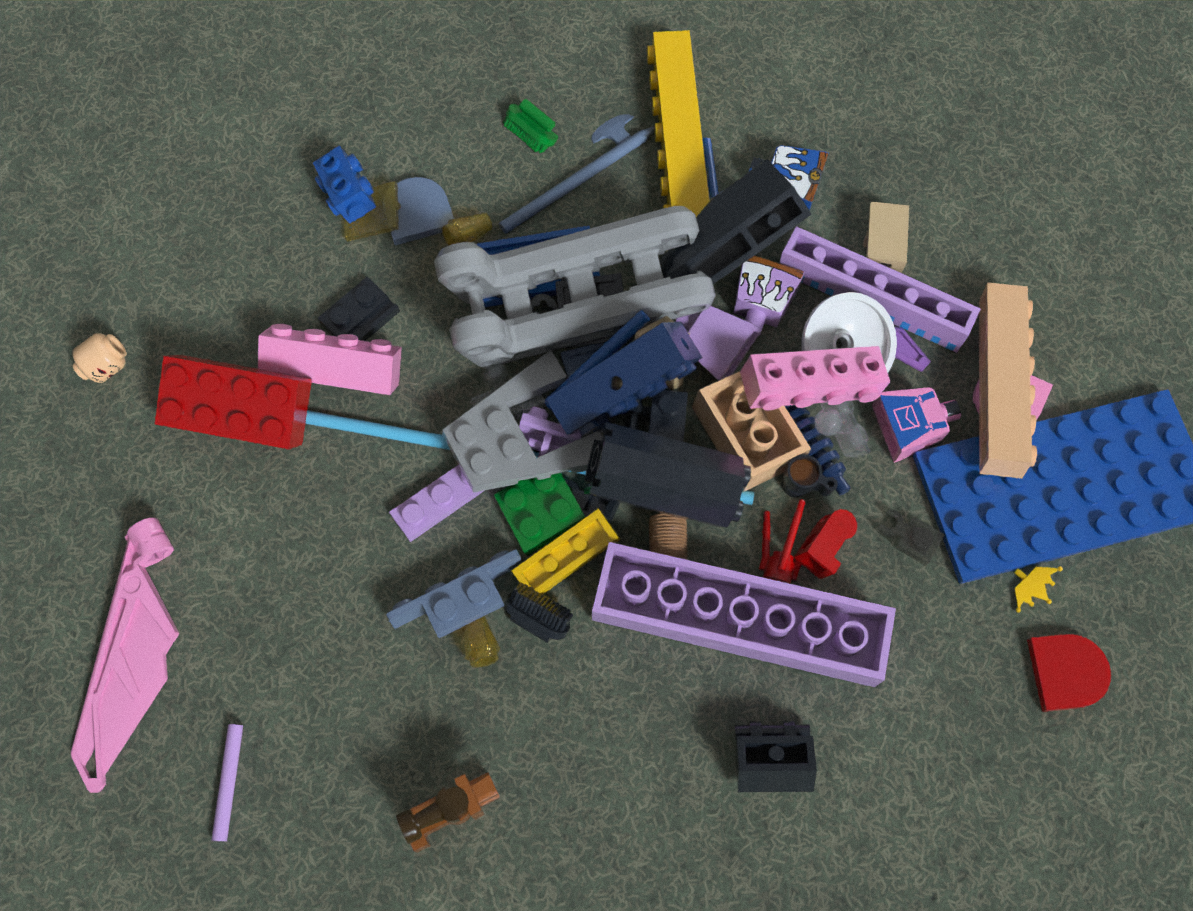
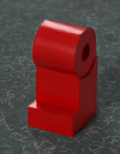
M839 509L832 514L823 516L807 536L794 558L819 579L834 575L841 565V562L834 556L844 541L856 534L857 521L854 515L847 510Z

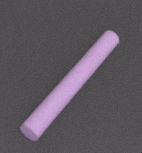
M228 725L211 841H227L243 725Z

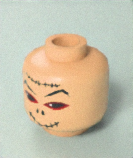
M95 333L74 348L73 359L75 363L73 364V369L84 380L90 379L97 383H103L125 367L127 352L115 336Z

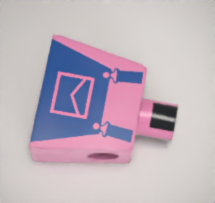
M930 387L881 392L880 396L872 404L894 463L913 455L917 451L924 450L941 442L950 431L947 422L958 420L961 417L960 407L956 400L939 403L935 390Z

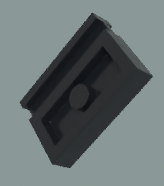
M366 277L321 314L318 320L333 336L351 334L357 336L358 340L366 341L396 316L400 309L372 280Z

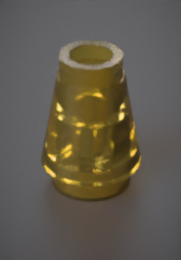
M483 212L481 214L450 219L448 224L442 227V232L446 243L450 246L463 242L473 243L488 231H491L493 226L488 214Z
M485 616L464 626L465 659L469 660L470 665L475 668L489 666L499 659L498 652L500 647Z

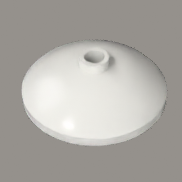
M848 292L833 295L815 307L803 329L802 351L838 349L836 347L838 338L842 341L841 348L879 346L887 373L889 372L896 355L897 337L893 321L880 303L867 295Z

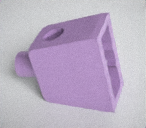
M712 306L702 311L700 315L695 313L676 319V322H682L685 329L690 333L691 339L703 358L699 362L719 381L734 373L762 331L758 326Z

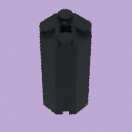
M608 422L600 424L597 432L604 433L601 441L594 439L585 472V481L592 483L591 486L584 487V494L716 527H728L731 521L738 522L743 512V501H740L743 487L747 486L751 476V466L744 465L743 457Z

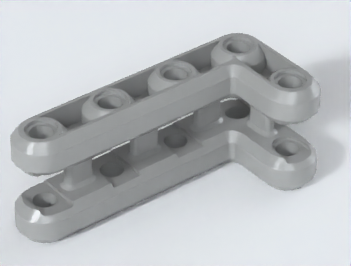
M672 206L495 255H488L485 250L471 242L452 244L441 249L434 260L438 281L463 302L470 303L473 314L460 319H454L449 329L453 348L476 365L490 367L614 335L640 310L644 311L650 318V321L643 326L645 327L665 316H668L670 319H676L708 309L716 296L712 279L701 271H697V274L685 275L670 279V277L663 278L658 255L664 254L665 250L694 243L699 232L696 215L685 206ZM624 261L626 264L632 262L637 286L630 287L629 291L606 297L604 295L598 296L593 272L600 271L602 267ZM558 279L562 281L567 280L572 303L563 305L564 308L543 314L533 313L528 290L536 288V285ZM494 296L502 297L507 320H502L492 311L485 310L483 299Z

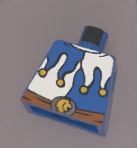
M783 145L777 146L771 163L794 186L810 211L828 153ZM754 157L749 171L764 160Z

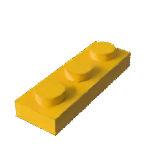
M597 509L514 568L512 572L519 583L527 584L528 587L532 586L535 588V592L544 594L608 548L609 542L616 543L620 538L603 513Z

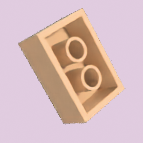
M740 371L698 391L692 408L717 450L743 457L744 465L751 466L749 482L746 487H743L742 492L784 473L787 465L794 457L807 455L810 452L809 444L785 406L775 410L749 408Z

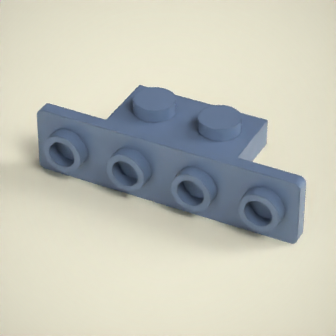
M517 549L511 552L507 550L499 552L491 557L489 563L479 568L476 566L469 567L460 572L457 579L447 584L443 582L434 584L425 591L424 595L414 600L405 599L398 602L386 616L394 629L427 613L438 638H441L504 606L492 580L519 566L522 563L521 557Z

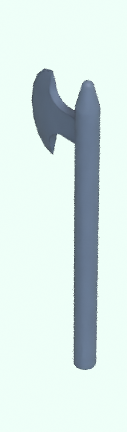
M622 114L606 121L592 134L591 140L594 144L601 139L608 138L617 144L616 147L499 222V227L505 234L645 143L655 132V128L650 127L638 131L631 136L624 129V126L634 116Z

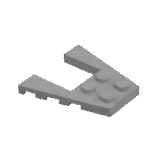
M552 351L544 354L443 429V437L473 493L515 485L520 480L535 477L537 480L551 478V474L567 471L572 473L586 471L594 439L601 441L603 438L600 432L596 431L536 458L509 410L512 406L559 387L567 379L565 372Z

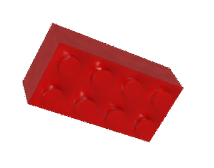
M185 355L163 356L155 425L292 449L301 446L303 443L312 378Z

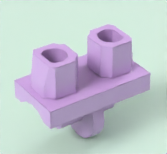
M533 406L528 414L523 413L519 427L531 449L540 451L538 457L581 439L579 432L567 435L561 424L547 420L548 413L544 409Z

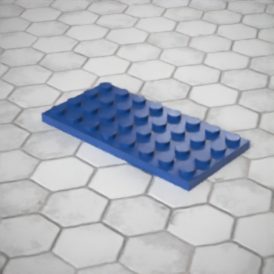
M1168 389L1036 422L1035 432L1032 435V445L1037 447V458L1035 465L1029 467L1022 479L979 474V436L917 451L913 454L914 462L959 584L1193 524V443Z

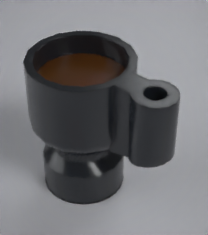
M804 454L794 457L787 465L783 475L782 488L787 495L794 498L802 497L812 490L818 491L820 495L827 497L835 491L838 482L833 477L827 478L823 476L822 467L818 460Z

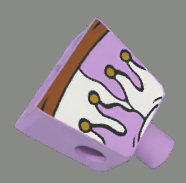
M753 256L741 265L733 313L745 317V321L761 329L764 324L777 327L798 292L805 272Z

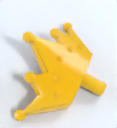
M1061 566L1058 568L1035 567L1028 576L1018 568L1014 573L1022 581L1014 588L1018 607L1016 612H1021L1020 607L1023 602L1031 607L1034 606L1031 597L1045 600L1048 604H1051L1052 600L1048 599L1045 584L1054 586L1055 582L1052 581L1050 575L1057 571H1062L1063 568Z

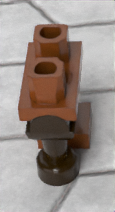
M488 772L471 781L463 774L454 779L458 787L449 789L444 787L438 792L437 796L396 815L400 829L407 843L411 844L414 852H419L431 846L427 835L446 825H459L466 822L470 816L476 820L485 815L482 807L500 798Z

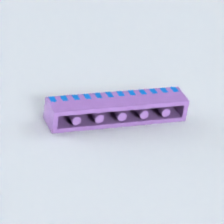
M797 226L783 250L779 264L804 271L802 283L830 296L854 292L873 298L885 308L894 325L956 353L969 336L981 310L974 305Z

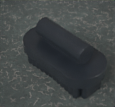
M520 583L515 587L504 603L505 610L511 615L510 621L547 644L551 639L560 640L565 638L573 614L570 613L571 610L565 606L563 607L562 604L559 605L558 602L555 603L554 600L547 598L543 593L535 592V588L532 586L528 587L527 584L523 585V583Z

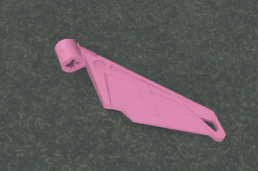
M147 518L135 523L129 528L125 536L127 541L126 549L71 749V757L90 793H99L106 785V773L167 681L166 654L179 635L168 610L146 570V567L156 564L170 556L174 551L157 518ZM94 750L97 778H91L85 767Z

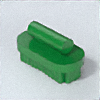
M524 99L520 105H509L503 121L504 127L518 136V138H521L534 152L539 151V153H542L549 146L555 145L558 140V135L552 131L555 121L528 99Z

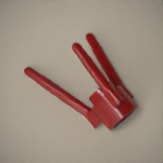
M803 499L798 501L783 551H774L773 556H770V511H764L762 558L759 565V570L764 571L763 578L791 584V580H797L802 564L797 560L793 563L794 557L790 553L805 506Z

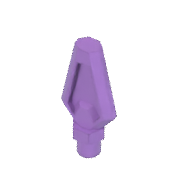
M895 327L897 337L895 358L922 372L931 361L902 327Z

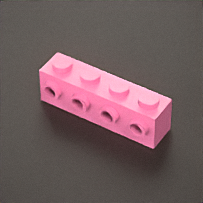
M273 324L259 335L258 369L312 378V383L391 395L399 385L402 347L393 346L390 341L375 339L368 342L358 340L357 336L351 334H341L336 337L325 335V332L319 329L298 331L292 330V326L287 324Z
M879 346L750 355L740 371L750 409L763 408L764 410H775L781 406L789 405L804 408L814 403L826 402L829 405H838L851 400H859L862 403L876 400L890 383Z

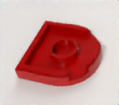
M1074 634L1032 637L1027 640L1042 712L1084 708L1098 702L1106 694L1111 682V669L1104 652L1094 642Z

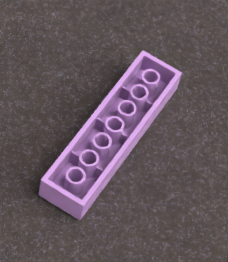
M609 542L592 609V620L876 687L885 680L896 608Z

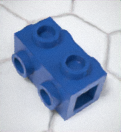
M338 146L313 162L318 172L315 180L325 194L328 193L329 198L326 199V202L336 216L341 214L349 223H352L376 208L371 197L374 189L364 175L361 177L359 172L363 168L353 153L348 156Z

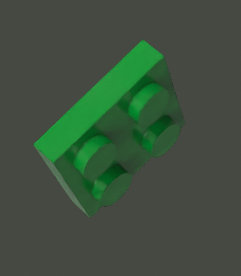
M562 473L551 474V478L537 480L536 477L520 480L518 484L510 485L494 494L515 537L527 556L551 543L586 518Z

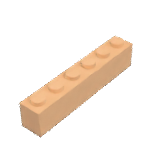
M987 283L979 300V308L981 309L979 312V474L1022 479L1029 467L1035 465L1037 458V447L1032 445V435L1036 428V416L1031 415V406L1035 399V386L1030 385V376L1033 374L1035 360L1029 353L1034 337L1033 328H1029L1033 301L1028 300V286Z

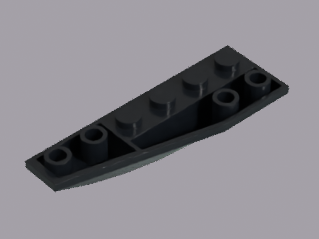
M765 159L714 196L696 216L699 232L694 243L669 249L659 260L663 278L670 277V279L685 275L697 274V271H701L710 277L714 284L812 214L794 186L768 159Z

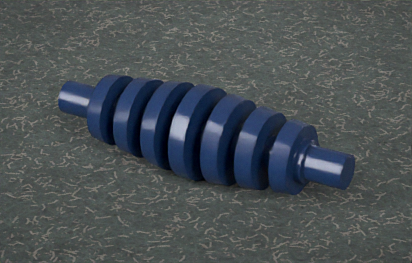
M796 405L785 406L811 448L807 455L818 460L822 467L823 476L827 478L833 477L837 480L838 486L835 490L839 496L847 493L851 487L843 477L846 468L843 462L836 463L840 456L837 450L830 451L834 445L830 438H825L827 432L824 427H817L819 422L815 417H809L810 412L805 407L798 408Z

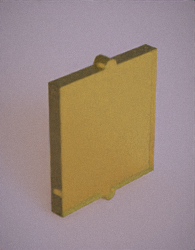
M395 181L373 186L374 193L371 194L376 208L366 213L363 217L349 223L342 216L345 221V239L347 242L399 230L398 209L401 208V204L398 202V184Z

